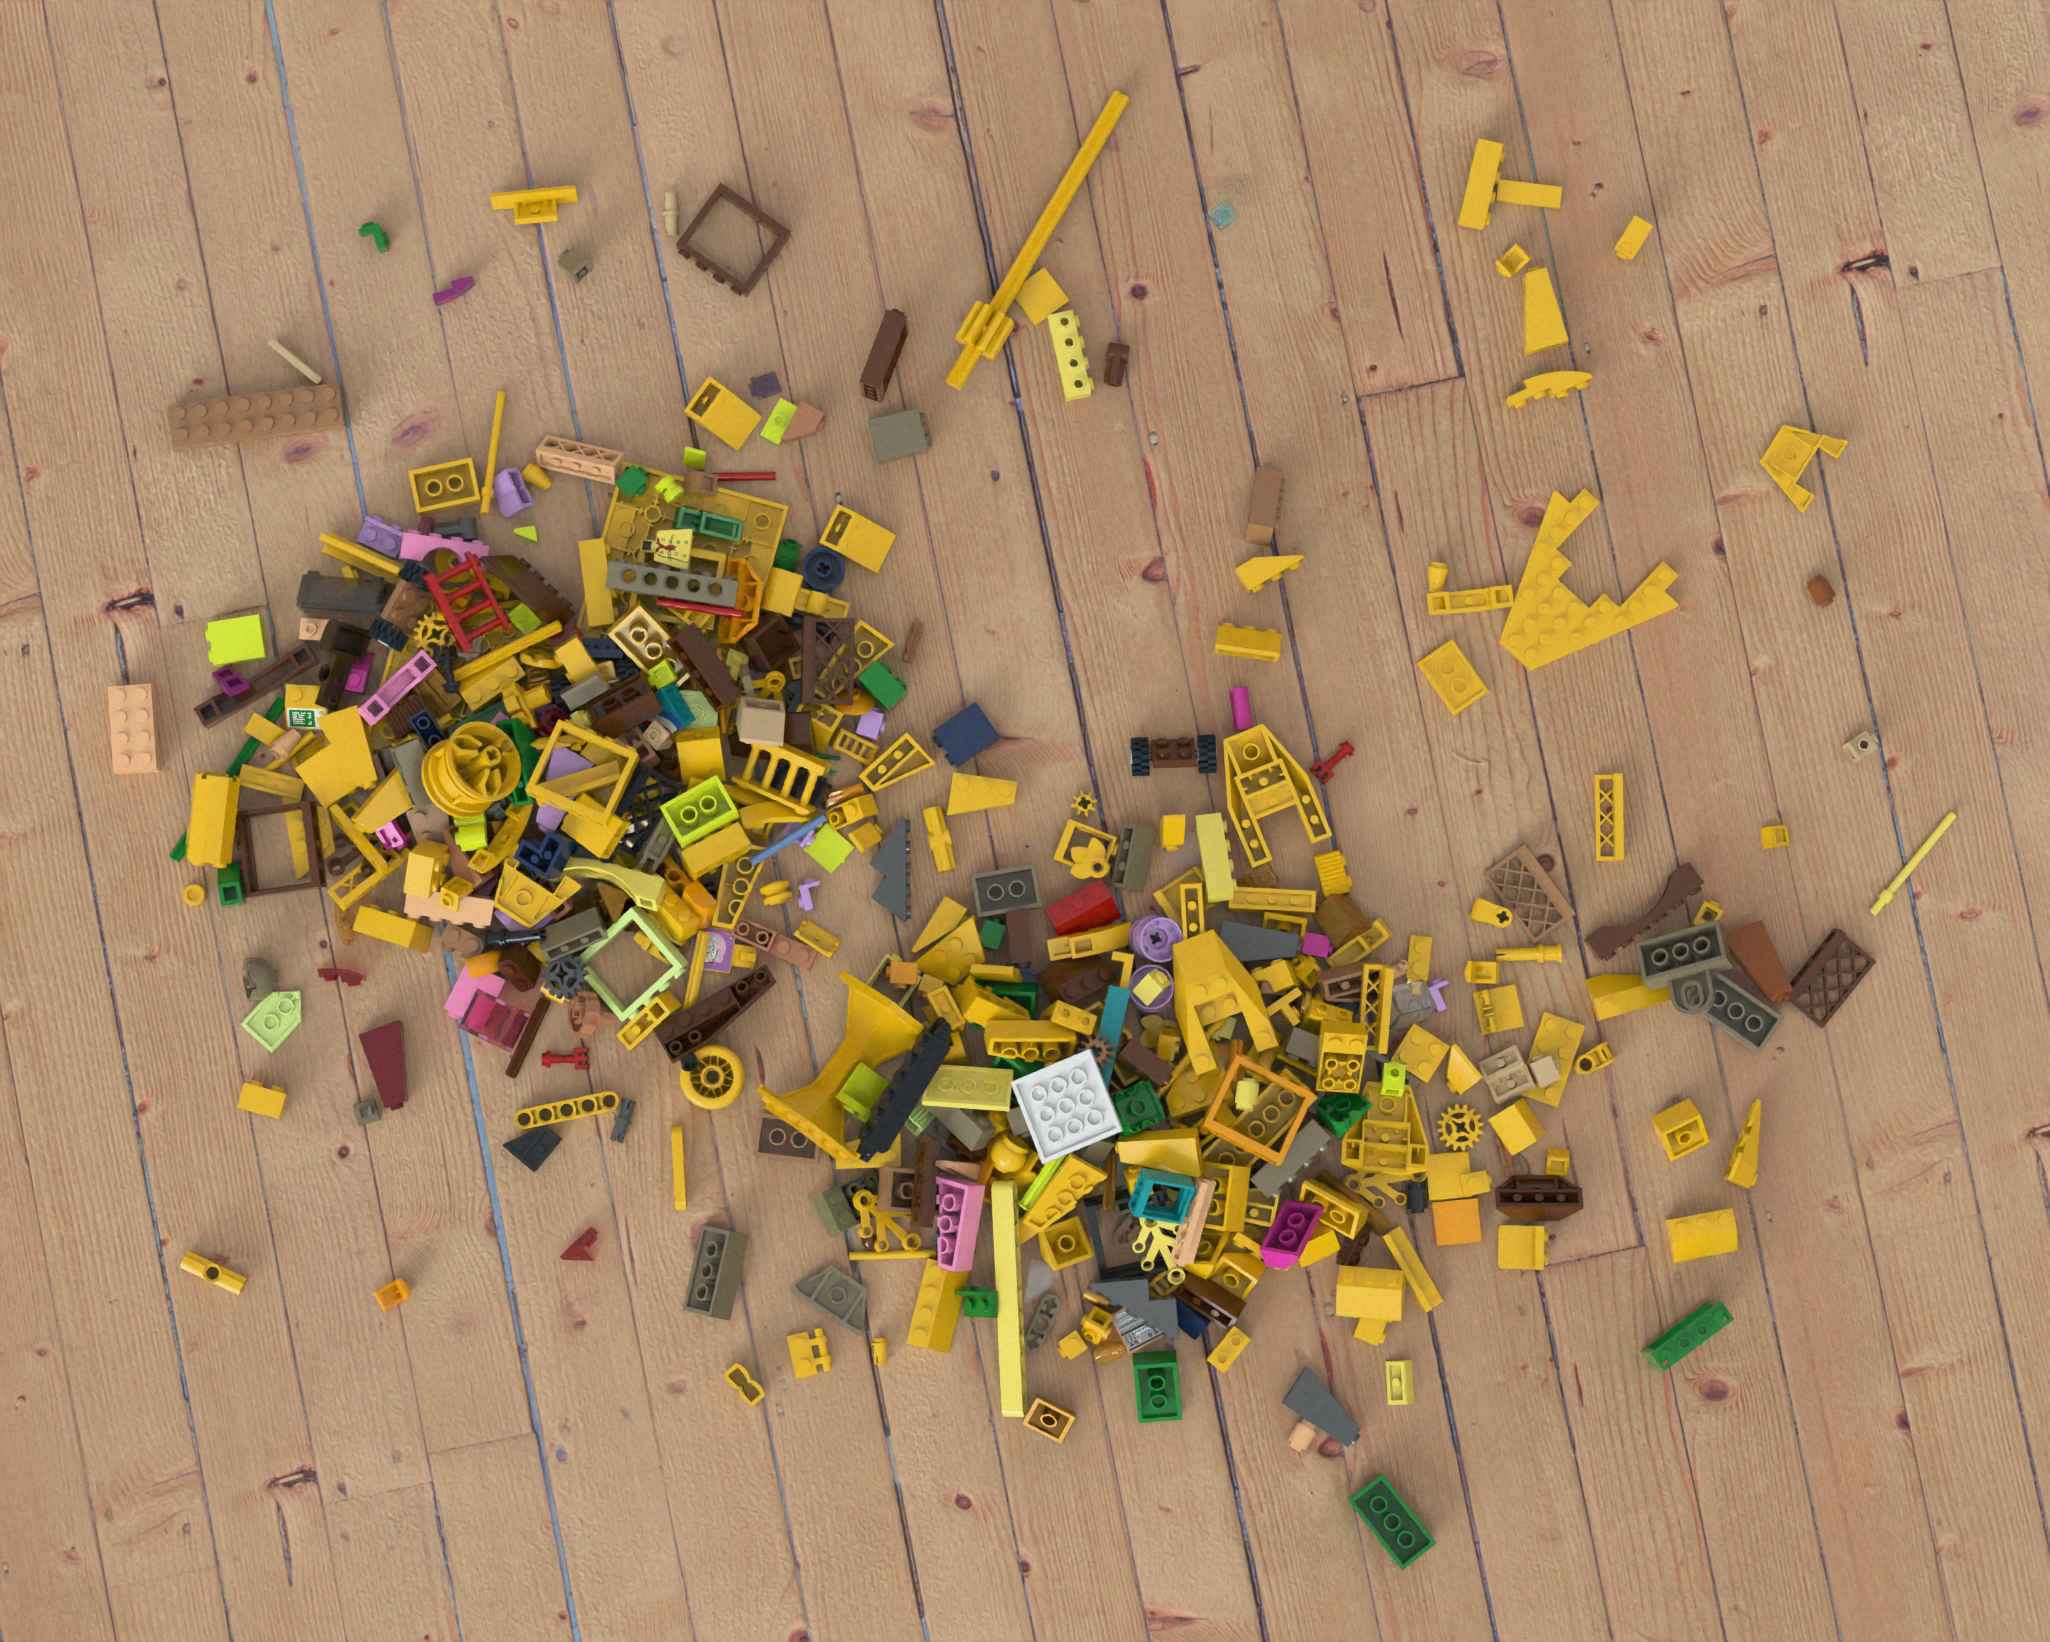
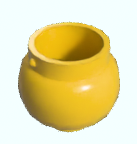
M1011 1133L1003 1134V1138L998 1139L991 1149L990 1155L994 1162L993 1166L1003 1173L1019 1171L1026 1162L1029 1146L1021 1138L1015 1137Z

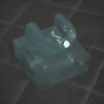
M1225 200L1207 214L1220 232L1238 218Z

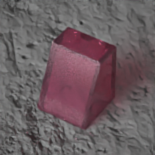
M477 988L458 1028L511 1052L530 1013Z

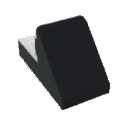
M800 680L786 683L782 688L795 695L787 700L785 704L787 711L785 713L795 712L800 705Z

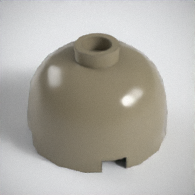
M245 958L243 960L242 970H247L245 977H243L247 999H250L249 1001H258L270 996L274 991L275 983L279 982L278 971L273 970L272 965L262 958Z

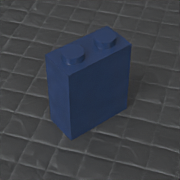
M976 702L933 730L935 736L932 737L938 748L943 747L947 752L944 756L951 766L955 764L957 768L1000 740V736Z

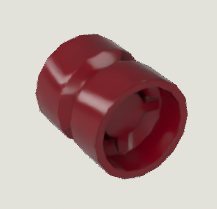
M559 707L546 708L538 722L539 727L535 729L537 739L550 737L558 719L561 721L569 720L567 713Z

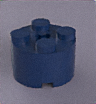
M818 547L807 554L802 563V574L806 584L813 591L820 593L832 592L844 581L846 573L844 561L836 551L827 547ZM825 565V568H830L825 575L822 572H818L821 570L820 566Z

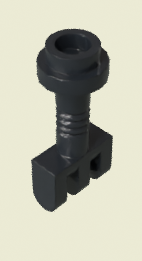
M450 645L449 650L447 646H442L441 651L439 646L433 647L435 663L443 662L447 683L443 684V689L446 690L447 694L459 692L461 685L459 681H455L451 662L458 659L456 646Z

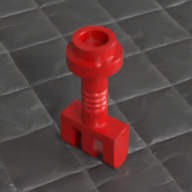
M1347 740L1339 744L1341 749L1325 764L1318 760L1309 769L1311 772H1314L1318 767L1321 769L1315 775L1317 779L1324 773L1327 777L1321 781L1323 785L1335 775L1331 771L1335 764L1347 754L1350 757L1353 755L1352 752L1355 749Z
M574 1048V1054L551 1055V1051H546V1053H542V1066L551 1068V1063L563 1062L574 1063V1070L590 1069L588 1064L581 1065V1061H590V1056H581V1052L588 1053L589 1048Z

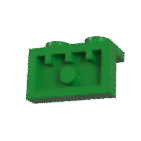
M963 1286V1290H955V1295H964V1316L998 1318V1291H989V1287Z

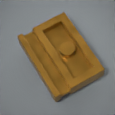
M436 666L413 688L418 694H425L438 718H441L456 708L464 698L459 692L446 693V690L443 689V684L447 683L445 675Z

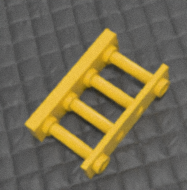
M784 742L783 746L772 747L765 744H751L752 749L743 774L738 773L732 776L731 781L737 783V786L742 789H751L794 808V811L800 815H809L814 812L816 807L808 804L818 776L828 773L832 764ZM760 750H766L770 752L771 759L761 783L752 779L751 775ZM784 758L791 765L782 790L779 791L770 787L779 759ZM804 767L809 770L810 775L801 799H797L789 794L798 769Z

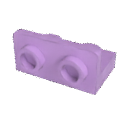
M372 515V518L366 516L364 519L365 523L356 541L397 559L404 529L394 524L389 527L383 524L385 520L375 515Z

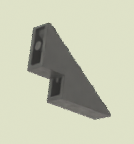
M904 817L869 864L886 876L872 895V899L903 922H906V919H911V906H906V897L911 896L910 884H906V876H910V863H906V854H910V841H906V833H910V820H906Z
M1148 1276L1090 1280L1088 1288L1090 1291L1097 1295L1102 1293L1108 1297L1107 1301L1116 1307L1118 1305L1126 1308L1125 1312L1133 1318L1139 1316L1145 1320L1144 1324L1153 1330L1156 1328L1163 1331L1162 1335L1170 1341H1174V1339L1179 1340L1176 1295L1149 1297Z

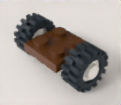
M1215 734L1197 735V750H1195L1194 738H1159L1151 740L1150 754L1148 737L1131 738L1130 762L1132 776H1150V761L1153 762L1154 769L1196 767V759H1198L1199 774L1217 772Z

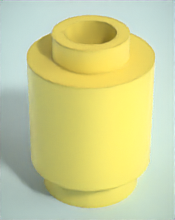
M1243 1078L1242 1081H1238L1235 1096L1236 1109L1244 1111L1254 1110L1259 1091V1084L1255 1083V1079Z

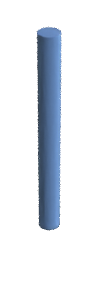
M823 813L751 857L749 859L750 862L755 866L827 821Z

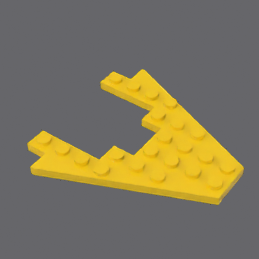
M1585 488L1571 503L1556 490L1552 493L1513 600L1514 606L1510 609L1499 639V643L1529 671L1673 610L1679 605L1665 592L1679 575L1664 561L1620 607L1603 593L1588 608L1558 580L1572 563L1557 548L1600 503Z

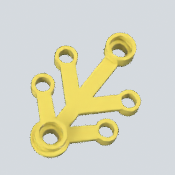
M1139 1217L1142 1228L1138 1238L1132 1241L1133 1250L1136 1253H1141L1145 1250V1241L1150 1230L1154 1237L1147 1255L1140 1261L1141 1268L1144 1271L1152 1270L1154 1259L1160 1249L1168 1267L1167 1277L1169 1282L1174 1285L1181 1284L1185 1280L1184 1270L1170 1259L1171 1252L1168 1246H1174L1176 1238L1162 1234L1159 1228L1172 1230L1177 1235L1178 1230H1175V1227L1180 1224L1157 1220L1148 1221L1146 1218ZM1137 1243H1142L1140 1248L1135 1247ZM1146 1261L1151 1262L1149 1266L1143 1265ZM1179 1271V1274L1173 1276L1172 1272Z

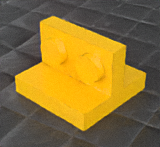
M1296 987L1267 1008L1269 1016L1272 1017L1280 1012L1290 1027L1297 1026L1301 1022L1299 1020L1301 1015L1295 1006L1290 1007L1289 1004L1302 995L1299 988Z

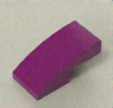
M473 276L451 281L452 290L432 294L436 306L451 302L468 292L475 285Z
M231 664L212 672L213 680L229 697L250 688L241 673H237Z

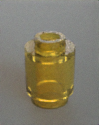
M1117 1338L1101 1342L1097 1346L1092 1347L1096 1364L1102 1363L1103 1365L1123 1359L1122 1354H1125L1122 1341L1118 1342Z

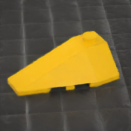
M1602 974L1584 980L1596 1021L1671 1000L1668 986L1649 991L1643 982L1642 975Z
M1758 1098L1752 1102L1722 1179L1745 1189H1749L1750 1185L1754 1186L1758 1177L1756 1170L1761 1100Z

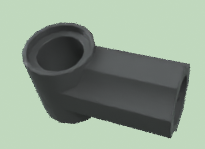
M467 517L453 522L434 524V533L440 534L443 539L449 540L450 537L463 538L464 542L478 540L476 518Z

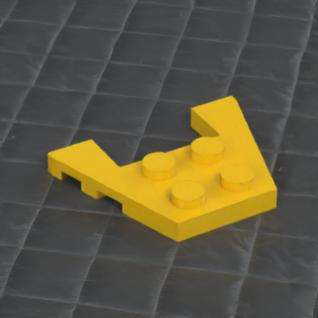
M1782 425L1759 462L1796 507L1804 513L1815 495L1797 485V480L1818 448L1838 459L1848 441Z
M517 842L505 858L502 876L493 905L528 929H531L579 891L583 885L565 875L555 892L552 893L517 869L521 863L513 858L519 846Z

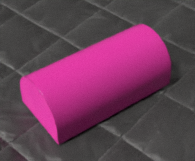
M1235 687L1229 693L1234 732L1237 733L1253 728L1248 687Z

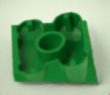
M1148 1079L1110 1096L1124 1130L1119 1132V1134L1124 1138L1166 1119Z
M1335 1092V1096L1332 1098L1326 1097L1317 1103L1318 1111L1316 1117L1321 1126L1323 1125L1339 1141L1373 1105L1360 1093Z

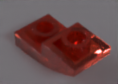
M318 969L319 978H325V982L338 980V976H341L342 983H348V987L361 985V981L366 980L364 975L346 969Z

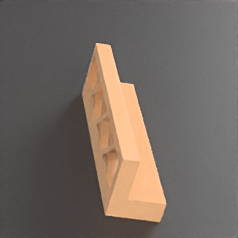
M546 435L536 448L537 465L541 468L614 485V482L619 478L618 467L625 459V453L550 435ZM549 443L558 445L555 447H547ZM576 449V451H573V452H569V451H566V450ZM590 453L597 454L594 456H586V454ZM615 458L614 462L605 459Z
M1193 1177L1192 1181L1196 1187V1193L1189 1203L1188 1215L1184 1217L1182 1225H1179L1170 1259L1178 1266L1184 1267L1185 1263L1193 1265L1216 1186L1215 1180Z

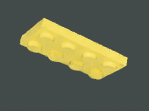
M941 1064L923 1093L922 1105L1010 1111L1011 1082L1013 1081L1014 1070Z

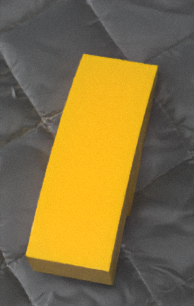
M1379 917L1371 924L1372 928L1347 942L1329 956L1326 961L1331 968L1356 963L1392 936L1393 933Z

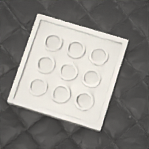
M1092 1049L1083 1051L1011 1082L1042 1164L1124 1131Z

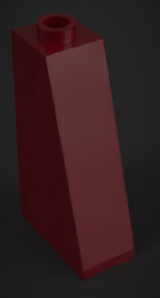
M397 1020L359 1034L384 1107L386 1109L391 1108L392 1111L404 1107L403 1103L408 1101L404 1028L402 1020Z

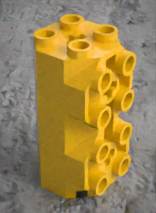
M195 772L191 791L190 822L187 827L186 858L192 865L205 866V863H211L213 867L226 868L227 864H231L241 779L239 776L234 775L231 778L229 774L203 772L202 775L200 772Z

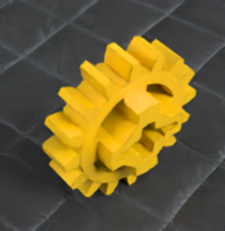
M432 612L431 618L425 614L424 622L417 621L420 628H414L418 635L413 637L415 641H419L416 647L418 649L423 647L426 653L430 652L429 655L432 659L434 658L433 649L428 646L432 644L438 645L441 651L442 646H447L449 650V646L456 643L447 624L443 626L435 625L434 622L438 621L435 612ZM428 627L427 635L423 638V632ZM437 631L441 633V638L439 640L433 638V632ZM451 634L450 642L447 644V636Z
M1455 1104L1454 1110L1447 1107L1448 1113L1440 1114L1443 1120L1436 1122L1441 1125V1128L1436 1130L1438 1133L1442 1132L1439 1140L1445 1139L1446 1147L1452 1144L1454 1151H1456L1458 1146H1460L1462 1151H1465V1145L1473 1148L1472 1141L1479 1142L1480 1140L1476 1136L1477 1134H1483L1479 1127L1484 1124L1477 1121L1481 1117L1480 1114L1474 1116L1475 1109L1472 1108L1468 1111L1465 1104L1462 1109L1459 1108L1458 1104ZM1455 1113H1464L1461 1119H1455L1451 1116ZM1471 1119L1474 1124V1132L1469 1127ZM1463 1122V1128L1466 1132L1459 1131L1457 1133V1127L1454 1123L1460 1124ZM1446 1123L1450 1126L1451 1133L1449 1136L1446 1133ZM1459 1136H1464L1468 1138V1140L1464 1142L1455 1141Z

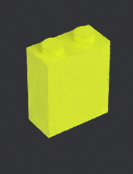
M259 614L207 622L208 628L205 629L207 641L211 643L208 655L210 662H213L216 667L268 659L263 621Z

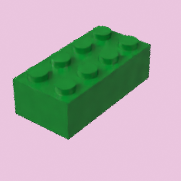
M1381 1472L1346 1499L1401 1570H1404L1436 1544L1432 1536Z

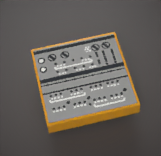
M1124 1307L1111 1313L1114 1316L1112 1322L1129 1354L1163 1337V1331L1158 1328L1155 1330L1149 1328L1144 1324L1145 1320L1139 1316L1133 1318L1125 1312L1126 1308Z

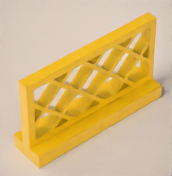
M330 532L329 536L321 533L319 539L325 544L322 549L323 553L397 586L400 579L404 580L399 575L404 567L403 564Z

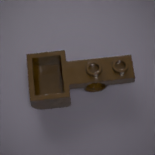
M335 619L327 622L319 648L331 652L332 655L329 663L324 664L319 671V680L322 684L315 701L316 705L337 711L354 660L363 663L371 640V636L367 634L368 630Z

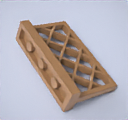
M1526 843L1483 874L1534 944L1576 914ZM1516 855L1522 861L1521 871L1508 869L1510 860ZM1507 862L1506 869L1499 868ZM1524 865L1529 870V872H1524ZM1495 870L1505 871L1504 884L1494 882L1490 874ZM1508 872L1521 874L1519 886L1506 884ZM1523 874L1534 877V888L1521 887ZM1537 883L1540 885V887L1542 888V890H1541V889H1536V888H1537ZM1497 885L1503 886L1502 892ZM1506 887L1518 888L1516 901L1507 900L1504 896ZM1521 889L1533 891L1532 903L1519 902ZM1536 891L1543 892L1548 896L1547 906L1534 904ZM1550 901L1553 903L1555 907L1549 906ZM1510 903L1516 904L1515 909L1512 907ZM1518 904L1531 906L1529 918H1523L1518 915ZM1533 907L1546 908L1544 921L1532 919ZM1548 910H1558L1563 918L1556 923L1548 922ZM1523 920L1529 921L1528 927L1523 922ZM1531 922L1544 923L1543 932L1537 937H1534L1530 931ZM1546 924L1552 925L1551 927L1546 929Z

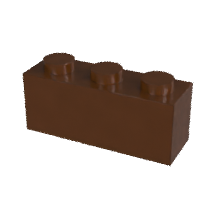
M1188 1272L1185 1280L1174 1294L1178 1299L1228 1332L1247 1304L1211 1279L1207 1278V1280H1204L1191 1272Z

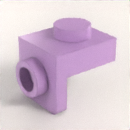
M789 822L782 833L787 836L801 827L800 822ZM815 830L809 831L794 842L802 848L805 845L809 847L816 837L813 834Z
M815 878L802 881L803 885L799 886L801 895L797 896L800 908H805L806 912L814 910L809 889L821 886V882L815 881Z
M1439 978L1430 982L1431 987L1426 989L1429 996L1426 998L1431 1010L1435 1009L1436 1013L1446 1009L1438 988L1449 984L1448 980L1442 981Z

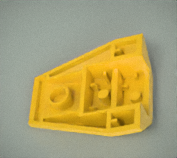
M1367 1081L1362 1095L1373 1106L1346 1132L1342 1141L1341 1164L1359 1172L1404 1176L1428 1171L1429 1145L1411 1086L1405 1085L1402 1097L1380 1095L1381 1083Z

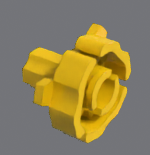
M513 681L502 686L503 701L507 712L512 715L511 719L518 718L526 728L532 726L533 729L538 728L535 709L552 702L546 685L541 684L530 690H525Z

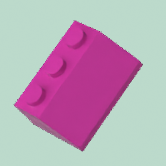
M1290 1200L1284 1201L1259 1249L1266 1266L1287 1269L1300 1258L1325 1210L1324 1206Z

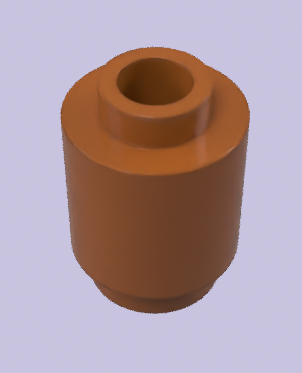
M1822 574L1806 582L1808 585L1807 589L1817 606L1822 605L1824 608L1834 602L1833 598L1836 594Z

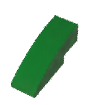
M677 507L672 529H692L694 534L740 543L744 521L705 511L700 512L685 507Z

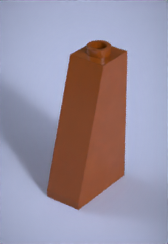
M1762 920L1726 933L1730 956L1771 1003L1776 1001L1780 1003L1788 1000L1789 996L1792 995V986Z

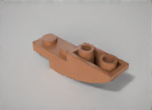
M741 916L738 917L730 934L743 942L808 971H811L819 953L815 949Z

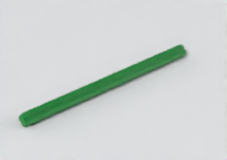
M278 697L263 718L275 724L285 709V701ZM250 736L225 774H229L231 778L234 775L239 776L242 764L246 765L262 742ZM187 829L169 855L177 862L186 853Z

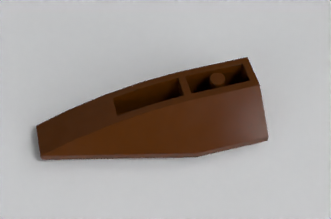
M766 964L653 1028L672 1064L681 1060L684 1054L693 1053L712 1042L777 983Z

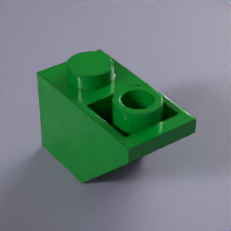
M239 861L227 864L226 868H218V890L222 907L227 908L247 904L245 891L242 888L243 879Z

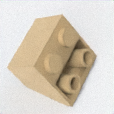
M740 696L735 716L739 740L747 744L757 743L771 747L783 746L785 725L783 701Z

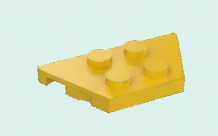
M282 797L283 805L301 802L287 797ZM317 806L323 858L326 860L335 854L337 850L333 841L334 834L329 809ZM302 810L285 813L297 879H302L304 875L310 872Z
M971 915L912 963L918 964L917 969L954 986L970 973L971 964L981 965L987 958L985 950L981 945L982 939L977 931L975 916Z

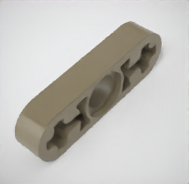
M1047 1294L1042 1298L1024 1339L1025 1350L1028 1353L1035 1354L1041 1350L1059 1311L1061 1303L1054 1294ZM1054 1298V1303L1057 1304V1307L1050 1309L1049 1314H1053L1052 1318L1050 1319L1045 1314H1039L1041 1309L1045 1311L1047 1308L1045 1300ZM1040 1317L1046 1318L1048 1321V1327L1045 1330H1039L1035 1326L1036 1320ZM1034 1329L1037 1333L1044 1334V1337L1038 1336L1036 1342L1039 1344V1347H1034L1030 1350L1027 1340L1033 1339L1035 1334L1030 1332Z

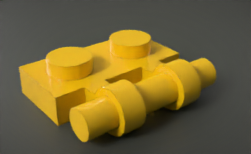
M823 1328L814 1329L816 1336L814 1339L809 1338L808 1331L786 1336L796 1379L818 1374L816 1367L818 1364L823 1365L824 1372L833 1370L831 1365L833 1360L832 1356L828 1353L826 1344L828 1339L827 1335L824 1336ZM813 1345H818L819 1358L814 1359Z

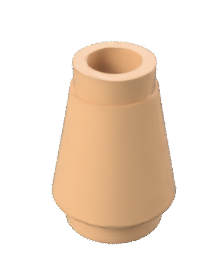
M291 729L272 743L271 753L279 760L288 758L301 735L295 729Z

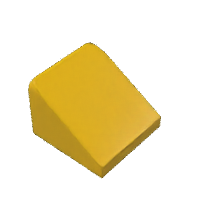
M1787 824L1761 828L1764 849L1790 846Z
M1547 1148L1545 1174L1567 1176L1570 1158L1569 1150Z

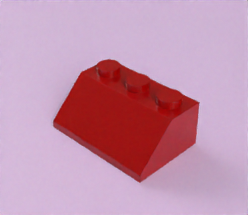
M1102 878L1044 909L1058 936L1107 926L1121 918L1120 912Z

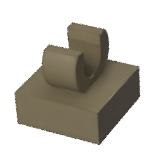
M374 1099L352 1105L359 1126L381 1120Z

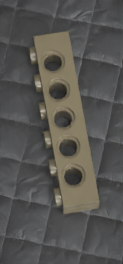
M615 558L614 562L609 561L605 584L606 589L728 608L736 607L739 581H735V577L723 575L722 579L714 578V574L707 572L695 575L692 574V570L679 569V572L670 571L671 567L658 565V568H651L648 563L636 562V565L627 564L628 560ZM627 571H633L636 574L635 579L631 582L624 580V574ZM650 574L657 576V582L654 585L645 583V578ZM668 579H678V586L673 589L667 587ZM692 581L700 583V589L696 592H691L688 589V585ZM717 584L722 587L719 595H712L709 592L712 585Z

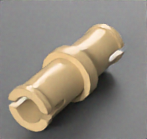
M677 192L663 193L665 236H678V216H680V211H677Z

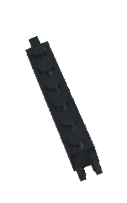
M944 1017L936 1018L930 1028L924 1027L922 1032L917 1035L915 1044L906 1053L902 1065L895 1071L889 1086L884 1089L877 1106H874L871 1110L866 1124L860 1128L858 1138L861 1141L856 1150L861 1155L860 1160L868 1163L877 1151L880 1153L888 1152L950 1051V1044L946 1039L952 1027Z

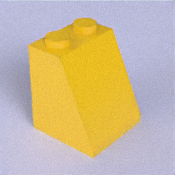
M325 734L291 757L294 768L324 809L338 804L340 798L346 794L351 795L358 789V786Z

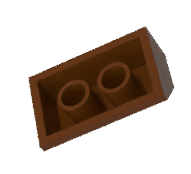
M644 671L633 675L586 702L593 721L603 738L607 736L616 739L627 730L636 728L640 723L649 718H654L664 711Z
M1097 954L1072 959V957L1066 958L1036 974L1051 1004L1059 1000L1072 1005L1117 980L1108 962Z

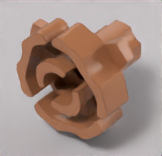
M592 987L588 990H580L578 997L573 996L570 1002L573 1010L568 1011V1025L570 1026L571 1034L575 1037L588 1038L589 1035L593 1034L597 1025L612 1028L617 1022V1015L611 1008L600 1007V1001L597 1000L598 995Z

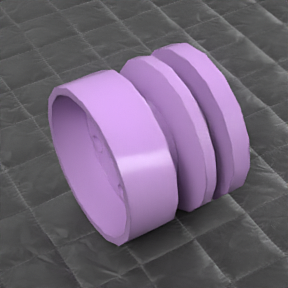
M1151 914L1137 919L1131 926L1128 937L1130 947L1135 954L1141 958L1161 963L1173 959L1172 945L1183 941L1182 931L1176 922L1169 918ZM1151 934L1155 937L1154 941L1150 938Z
M1145 965L1137 969L1130 978L1128 988L1131 990V1001L1136 1008L1145 1013L1154 1014L1162 1012L1169 1007L1174 997V983L1167 970L1158 965ZM1157 968L1167 976L1171 984L1156 1001L1146 1006L1132 990L1149 972Z

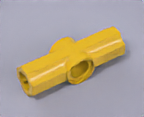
M941 806L923 810L928 829L927 836L931 852L933 851L938 873L956 869L951 849L952 842L949 830L945 825Z
M189 1250L180 1268L205 1279L207 1282L218 1285L237 1295L241 1294L248 1279ZM212 1267H216L219 1271L216 1279H212L209 1276V1270Z

